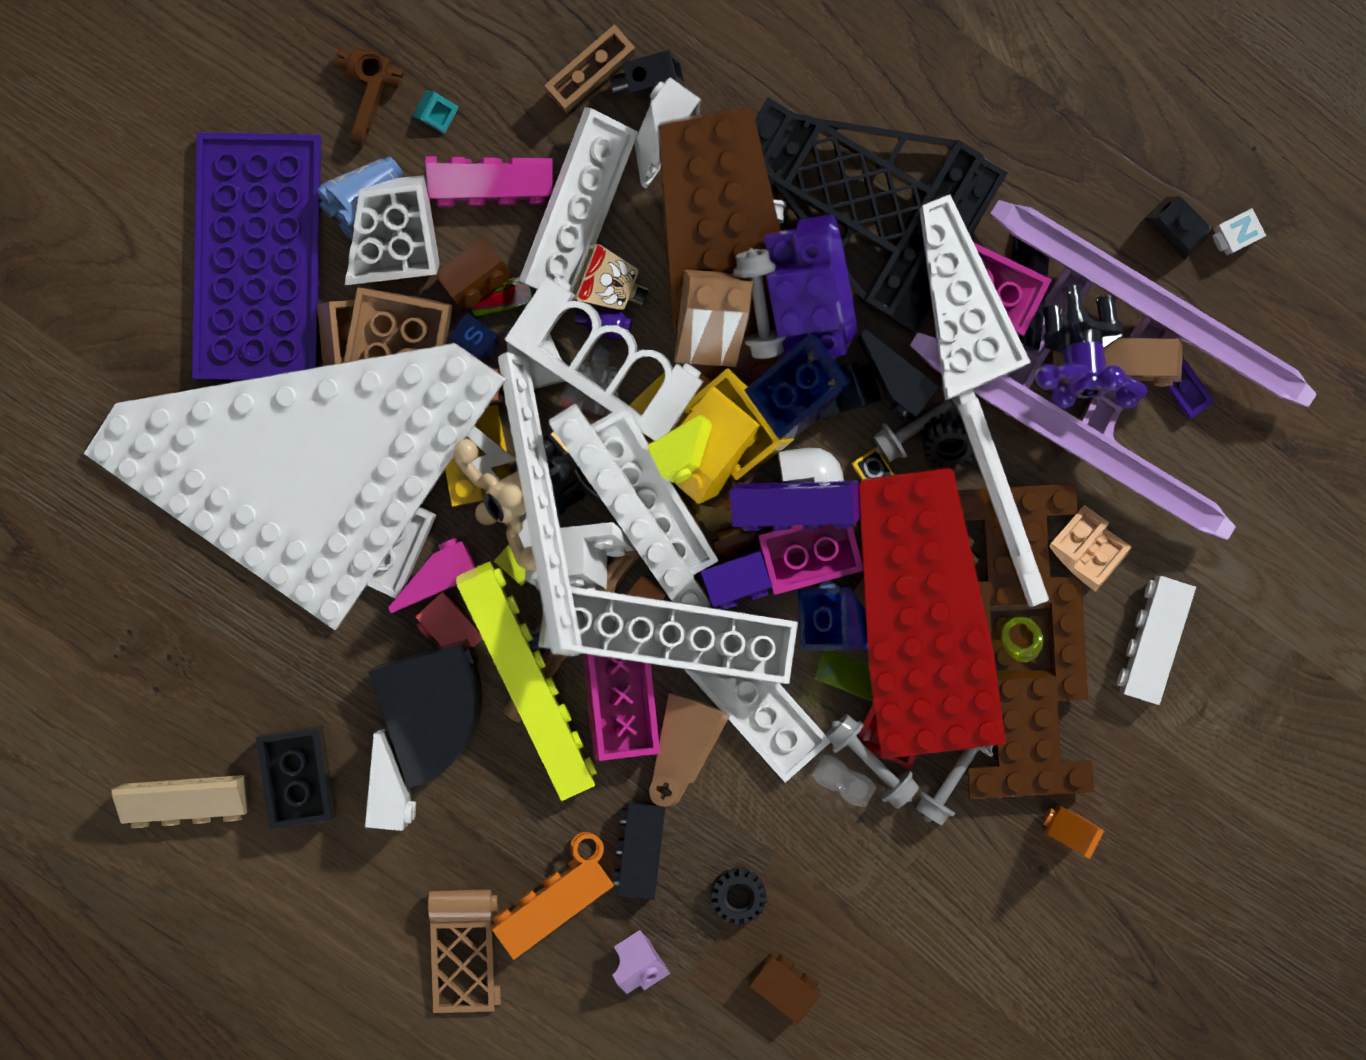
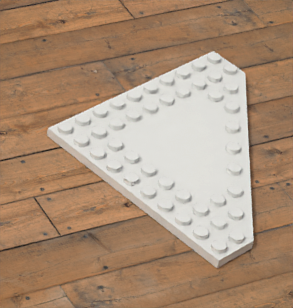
M452 343L129 400L114 405L84 454L329 627L336 630L453 459L456 443L467 438L506 379L460 346Z

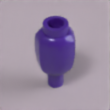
M595 309L601 319V327L620 326L629 332L631 331L632 318H626L623 312L612 309ZM577 312L575 324L587 326L591 332L592 321L589 314ZM608 332L601 337L620 339L622 335L616 332Z

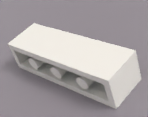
M1155 575L1154 581L1149 580L1144 597L1148 598L1145 610L1140 609L1135 623V627L1139 628L1136 639H1131L1128 644L1126 656L1130 658L1127 668H1122L1118 676L1117 685L1121 686L1120 693L1160 705L1195 593V586Z

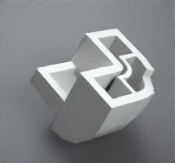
M801 448L778 452L782 483L844 481L840 463L831 453L821 448Z

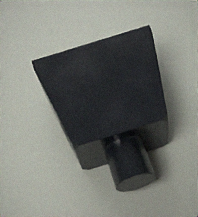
M670 50L624 62L625 72L610 76V84L614 94L629 91L636 98L650 96L660 81L665 84L669 77L686 88L680 60ZM646 73L645 79L640 82L641 76Z
M1180 196L1166 197L1144 218L1184 260L1208 238L1211 227Z

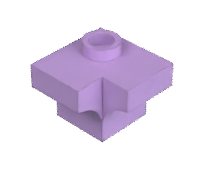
M641 930L614 946L619 955L620 964L612 976L617 985L626 994L639 986L646 990L670 974L650 940Z

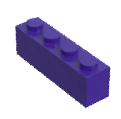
M859 480L737 484L730 490L733 527H743V531H757L761 529V526H773V530L780 531L791 529V525H803V529L814 530L820 529L822 525L834 524L835 529H847L853 527L852 524H855L861 518Z

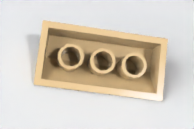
M247 775L127 783L112 789V797L121 824L130 823L131 828L149 827V822L161 821V826L179 825L180 819H192V824L211 822V817L223 816L224 822L242 820L241 815L250 812Z

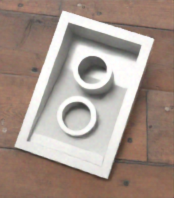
M380 729L374 733L365 827L403 831L415 819L416 802L411 801L412 793L410 788L407 787L389 733L386 729Z

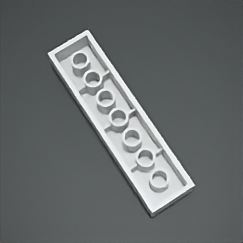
M571 587L582 654L789 684L798 625L796 621ZM543 611L538 647L551 649L546 617Z

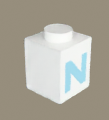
M1253 208L1213 228L1215 232L1213 235L1214 242L1220 251H1225L1226 255L1266 236Z

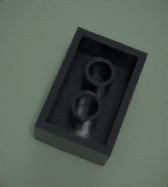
M323 725L257 736L256 740L270 829L334 819L336 811Z

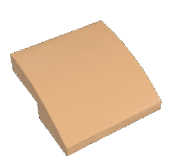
M1084 505L1053 540L1050 548L1077 578L1096 592L1126 557L1132 546L1107 530L1110 522Z

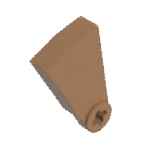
M668 694L659 743L660 754H657L653 780L649 789L650 797L656 805L669 807L676 805L680 801L688 784L694 783L729 719V714L701 700L680 694ZM669 784L668 789L672 791V795L663 798L664 793L660 791V787Z

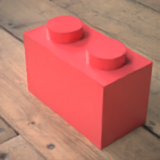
M446 591L440 593L415 616L419 620V623L416 625L418 629L428 639L433 636L440 644L438 647L468 639L470 646L475 647L483 640L476 624Z

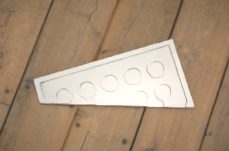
M950 194L925 204L920 208L945 401L1027 366L1030 363Z

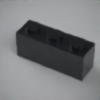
M629 800L628 808L622 807L620 825L626 826L625 838H618L616 856L622 857L621 869L615 868L613 887H619L618 896L655 900L666 807L658 806L655 803Z

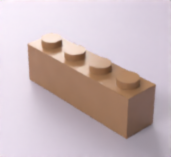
M1117 338L1104 347L1106 367L1117 365L1124 370L1127 376L1139 382L1154 381L1155 386L1166 387L1172 386L1173 382H1181L1183 344L1179 339ZM1054 351L1053 366L1065 365L1063 353ZM1066 378L1060 379L1061 384H1067Z

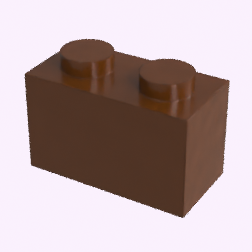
M484 236L435 274L463 312L476 305L484 296L495 288L500 287L505 280L512 276Z
M770 953L748 981L749 987L796 1024H799L821 996L820 991L817 989L819 983L806 973L801 976L792 969L795 965L784 955L780 954L776 957Z

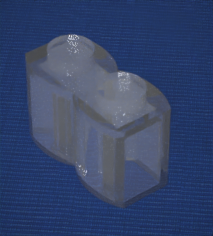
M821 753L810 771L814 779L821 786L829 790L839 791L845 800L856 806L866 807L876 790V786L867 775L858 770L848 769L839 758L831 754Z

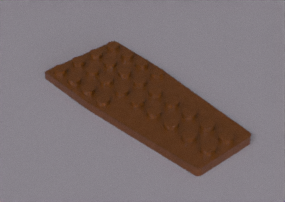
M746 106L662 121L658 125L670 308L675 340H677L684 270L733 273L734 269L737 268L736 256L738 254L749 251L750 248L754 250H767L765 234L781 232L754 113ZM768 274L762 275L770 330H776L767 281ZM752 293L749 316L736 367L689 364L701 372L698 378L704 381L697 393L726 369H730L748 388L806 378L803 354L786 357L784 342V351L780 355L770 359L752 357L750 346L746 345L744 340L747 336L758 332ZM679 363V365L683 367L685 363Z

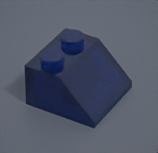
M849 587L798 589L801 651L868 649L866 610Z

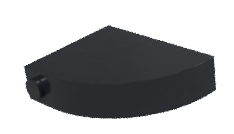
M468 639L379 664L369 671L408 788L423 784L447 769L465 751L477 730L482 710V686L476 665L478 663L477 653L474 647L470 646Z

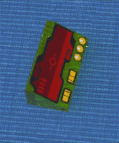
M520 276L505 280L500 287L492 290L476 305L471 307L473 317L476 319L526 307L533 297L531 287L519 282Z

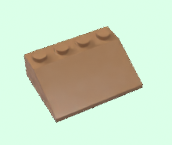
M357 287L344 363L446 345L453 304Z

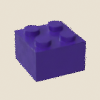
M760 551L701 571L712 606L719 605L720 610L738 605L737 599L747 595L750 601L768 595L766 589L772 587Z

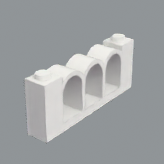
M557 275L554 280L545 277L505 340L611 412L626 406L640 431L654 441L671 432L704 381L698 378L701 372L688 363H685L683 367L676 364L672 368L670 360L664 354L655 350H641L637 352V343L634 336L627 329L620 326L601 327L599 314L591 305L582 301H572L575 294L569 291L572 285ZM580 308L589 314L592 321V331L569 366L541 346L560 317L567 310ZM616 332L626 340L629 346V354L625 363L607 390H605L577 370L596 341L603 334ZM644 356H651L663 365L665 380L642 415L613 394L633 364Z

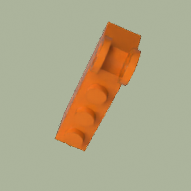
M580 832L573 837L570 843V851L574 858L568 863L569 869L561 875L558 871L553 873L543 881L545 886L536 893L533 890L527 892L518 900L519 906L511 912L507 908L492 919L494 924L490 928L513 960L614 886L598 864L603 855L604 847L602 841L593 833ZM587 838L593 839L596 844L594 854L587 858L580 857L577 850L579 843Z

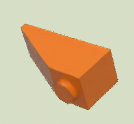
M1056 804L1054 809L1050 808L1047 811L1042 825L1045 826L1043 832L1089 859L1104 833V830L1091 821Z

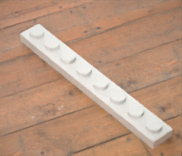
M574 404L550 419L549 424L671 601L699 607L710 605V599L578 406Z

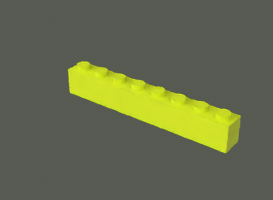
M489 561L457 576V587L561 801L594 787L593 775L597 774L596 768L591 758H584L580 750L585 746L578 731L572 732L567 723L572 721L566 705L562 704L559 706L555 695L559 694L553 678L549 677L546 679L542 668L546 667L544 659L539 650L533 652L529 641L533 640L527 624L523 623L520 625L516 616L517 613H520L519 607L513 595L507 597L503 586H506L507 583L500 568L494 570Z

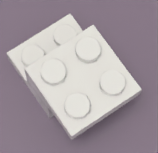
M613 522L560 528L571 587L606 590L607 555L620 557L624 556L625 552L636 551L624 531ZM525 569V580L536 586L537 590H540L537 570L529 571Z

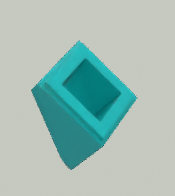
M426 90L413 113V118L445 134L459 107L439 94Z

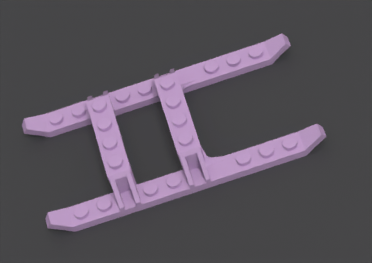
M998 200L993 208L991 215L994 220L1013 236L1066 267L1061 271L1045 297L1044 307L1050 305L1062 306V315H1064L1065 309L1061 293L1063 287L1068 286L1069 291L1072 293L1071 285L1081 286L1083 299L1091 286L1095 285L1144 315L1138 321L1129 338L1179 339L1197 347L1275 396L1299 406L1309 407L1317 395L1297 369L1033 208ZM1044 315L1040 349L1034 351L1025 350L1030 363L973 389L975 395L990 405L1002 410L1008 416L1020 421L1061 446L1067 452L1079 457L1085 463L1097 468L1198 531L1226 540L1229 539L1236 526L1227 518L1215 502L1115 441L1113 437L1114 427L1123 409L1117 404L1115 399L1118 390L1105 391L1102 395L1092 397L1081 417L1077 419L1029 389L1037 370L1051 350L1045 348L1043 336L1046 334ZM917 333L910 347L931 368L941 373L937 338Z

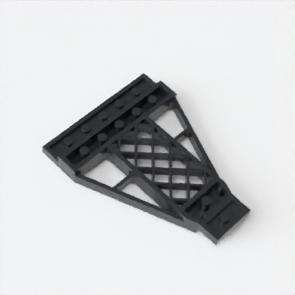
M768 97L758 112L755 121L770 183L799 220L807 219V216L798 206L796 200L804 202L825 216L833 214L837 223L845 228V234L841 239L843 249L854 233L886 252L887 257L867 292L862 290L847 270L850 287L861 302L913 333L916 332L932 305L920 208L925 204L950 194L971 237L1008 172L985 159V155L960 140L796 114ZM841 129L897 138L898 142L888 160L885 161L837 132V130ZM819 133L827 137L824 139L816 140ZM906 140L941 145L948 148L947 154L928 186L894 166V161ZM832 141L836 159L820 162L816 145ZM839 145L854 154L842 157ZM812 149L815 164L800 168L808 152ZM858 157L863 174L847 178L843 160ZM865 160L880 170L868 173ZM837 162L842 180L826 184L822 166ZM817 168L821 185L805 189L801 171ZM885 172L889 190L873 194L869 176ZM795 175L798 181L799 188L791 184ZM892 177L907 186L895 189ZM864 178L868 196L853 200L848 182ZM843 183L847 201L831 205L827 187ZM911 188L915 206L900 210L896 192ZM822 189L826 204L807 193ZM918 192L922 194L921 199H919ZM890 194L895 212L879 216L875 198ZM869 199L874 217L858 221L854 203ZM848 205L852 220L837 212L834 208ZM913 211L904 226L901 213ZM896 215L900 233L884 237L880 219ZM875 221L878 236L859 224ZM898 237L894 245L886 241Z

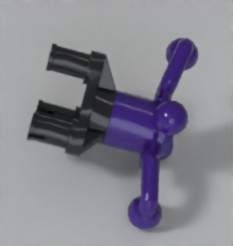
M1071 285L1072 293L1069 291L1068 286L1063 287L1061 293L1063 295L1065 314L1062 315L1063 309L1059 305L1044 307L1042 312L1046 328V334L1043 336L1045 348L1063 353L1065 365L1058 367L1051 364L1041 366L1036 372L1035 379L1037 384L1045 390L1055 388L1052 393V400L1061 409L1071 407L1075 403L1076 398L1096 397L1110 390H1118L1115 399L1120 407L1124 409L1134 408L1139 403V400L1146 396L1147 387L1143 383L1127 376L1124 370L1117 365L1106 367L1104 347L1123 335L1122 323L1118 321L1116 297L1114 295H1104L1096 299L1099 316L1098 322L1088 317V313L1084 311L1082 287ZM1060 379H1067V384L1057 386Z

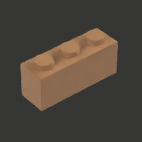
M614 24L544 85L546 92L567 115L621 68L624 62L629 61L636 54L635 47Z

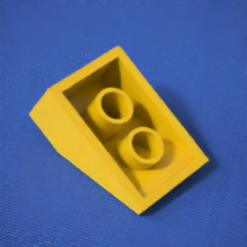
M726 369L697 393L685 409L689 416L712 387H716L760 425L731 473L736 481L750 477L777 455L778 452L794 441L779 418L730 369Z
M712 387L681 424L683 425L699 415L709 419L712 424L700 467L691 472L692 476L689 479L675 483L698 504L719 494L760 427L755 420L716 387Z

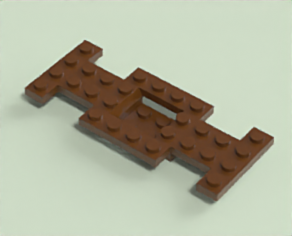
M1076 483L1009 487L1049 598L1048 601L1032 607L1028 606L988 490H958L964 520H984L987 581H980L978 583L994 651L1006 744L997 745L998 766L967 768L969 799L1094 792L1091 760L1061 762L1058 701L1088 700L1082 582L1076 576L1050 577L1047 516L1078 514ZM1049 608L1051 611L1054 670L1052 669Z

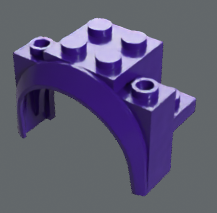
M832 214L801 219L794 230L765 234V244L770 262L774 263L776 267L774 271L768 273L767 281L778 338L786 337L783 340L786 357L814 353L815 359L846 355L848 343L852 341L857 333V325L844 250L836 218Z

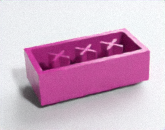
M582 654L593 759L602 761L660 754L651 664Z

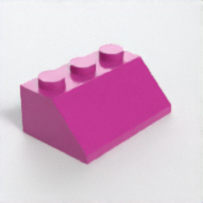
M834 524L822 525L820 529L806 530L803 529V525H791L792 528L788 530L778 531L773 530L772 527L756 532L774 595L864 571L853 527L835 529Z

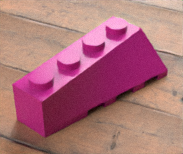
M425 157L429 199L431 202H437V207H454L455 202L467 201L468 206H486V201H498L500 206L517 205V200H529L530 205H546L554 189V163L552 158H510L509 163H503V159L483 157L478 159V164H474L472 160L465 159V157H451V159L447 160V163H437V157Z

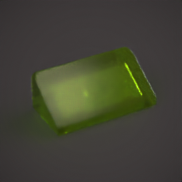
M824 649L814 679L872 701L873 693L869 666Z

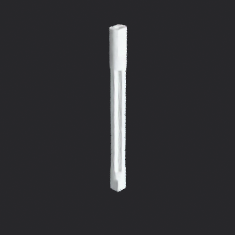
M973 389L956 396L957 406L1028 606L1032 607L1048 601L1049 598L978 397L976 398Z

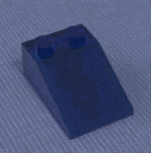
M810 333L744 391L778 439L783 440L795 438L812 424L850 384V381L817 335Z

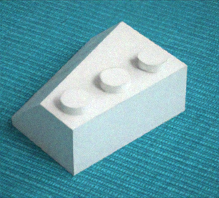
M670 77L665 84L660 81L652 91L650 107L634 142L641 186L647 189L660 171L659 123L700 115L701 99Z
M425 175L395 178L361 189L359 191L345 285L437 274L440 262Z

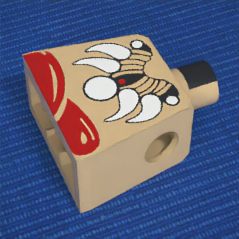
M590 244L572 289V293L575 294L572 300L616 310H624L628 300L642 305L647 297L648 288L635 283L639 271L636 267L603 246Z

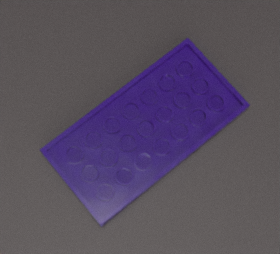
M197 132L192 379L248 380L318 367L317 304H319L321 211L319 203L321 202V197L317 193V189L321 185V135Z

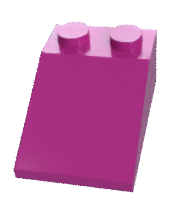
M974 243L1016 333L1024 336L1052 279Z
M454 538L438 545L440 551L434 553L392 602L388 607L390 613L400 611L457 586V576L478 567L468 542H459L458 538Z

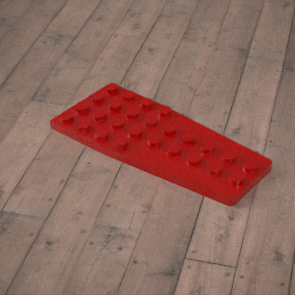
M950 468L863 479L859 485L868 659L882 759L1006 744L994 651L954 471Z

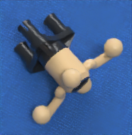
M544 437L543 442L547 458L556 454L557 448L550 437ZM469 439L458 441L453 452L456 464L475 486L484 488L486 492L484 502L480 503L476 508L475 516L477 521L486 526L492 525L497 521L505 523L507 526L506 537L518 565L529 571L537 570L532 546L524 548L519 537V533L523 529L520 516L526 513L516 461H514L516 472L498 482L492 474L482 475L471 463L478 455L477 445ZM569 452L560 457L554 456L547 459L557 517L562 515L566 508L583 500L585 497L582 487L577 482H572L569 486L560 490L563 481L568 478L569 473L579 468Z

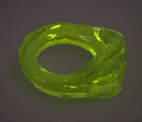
M1024 616L1014 617L1004 624L1001 632L1002 644L1008 655L1021 662L1033 661L1043 647L1044 640L1040 628L1032 619ZM1016 624L1029 626L1034 635L1033 645L1026 649H1020L1019 646L1013 644L1009 637L1011 627Z

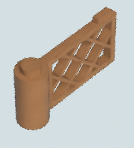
M491 889L429 891L428 911L431 938L433 1013L495 1011V1005H501L500 985H494L493 931L490 926H492V914H498V895H492ZM486 927V939L478 947L465 936L472 928ZM437 928H450L458 937L446 947L438 940ZM458 928L466 929L463 932H461ZM461 939L474 950L464 962L451 952V949ZM485 945H486V953H487V955L482 951V948H483ZM438 947L443 951V953L439 957ZM477 954L487 962V969L479 977L466 966ZM446 955L459 966L449 977L439 970L438 964ZM462 969L475 981L465 992L452 982ZM486 976L488 985L483 981ZM439 977L444 981V983L440 987ZM479 984L488 993V1003H475L467 995ZM447 985L460 996L453 1004H440V992ZM465 1000L468 1004H460V1002Z

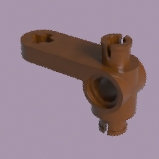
M355 47L353 52H349L339 48L336 53L338 58L335 57L333 66L347 70L346 77L367 85L350 138V143L363 147L369 136L385 85L389 84L399 88L401 85L400 78L403 79L404 69L391 66L392 60L390 58L381 56L375 51H366ZM370 62H376L380 65L378 73L374 76L364 74L365 66Z

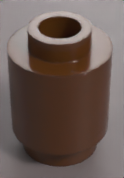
M733 525L715 532L716 539L712 540L717 556H724L726 561L754 549L753 546L760 544L756 531H743V527H733Z

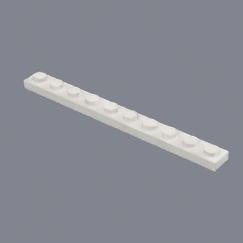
M506 352L498 356L500 375L506 379L503 383L505 404L511 426L510 431L513 437L521 491L524 497L532 551L535 557L543 611L548 628L549 643L552 653L574 656L583 651L527 357Z

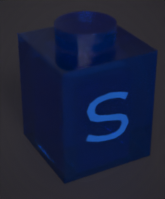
M468 313L465 314L449 337L481 361L485 356L490 359L500 345L496 341L499 335Z

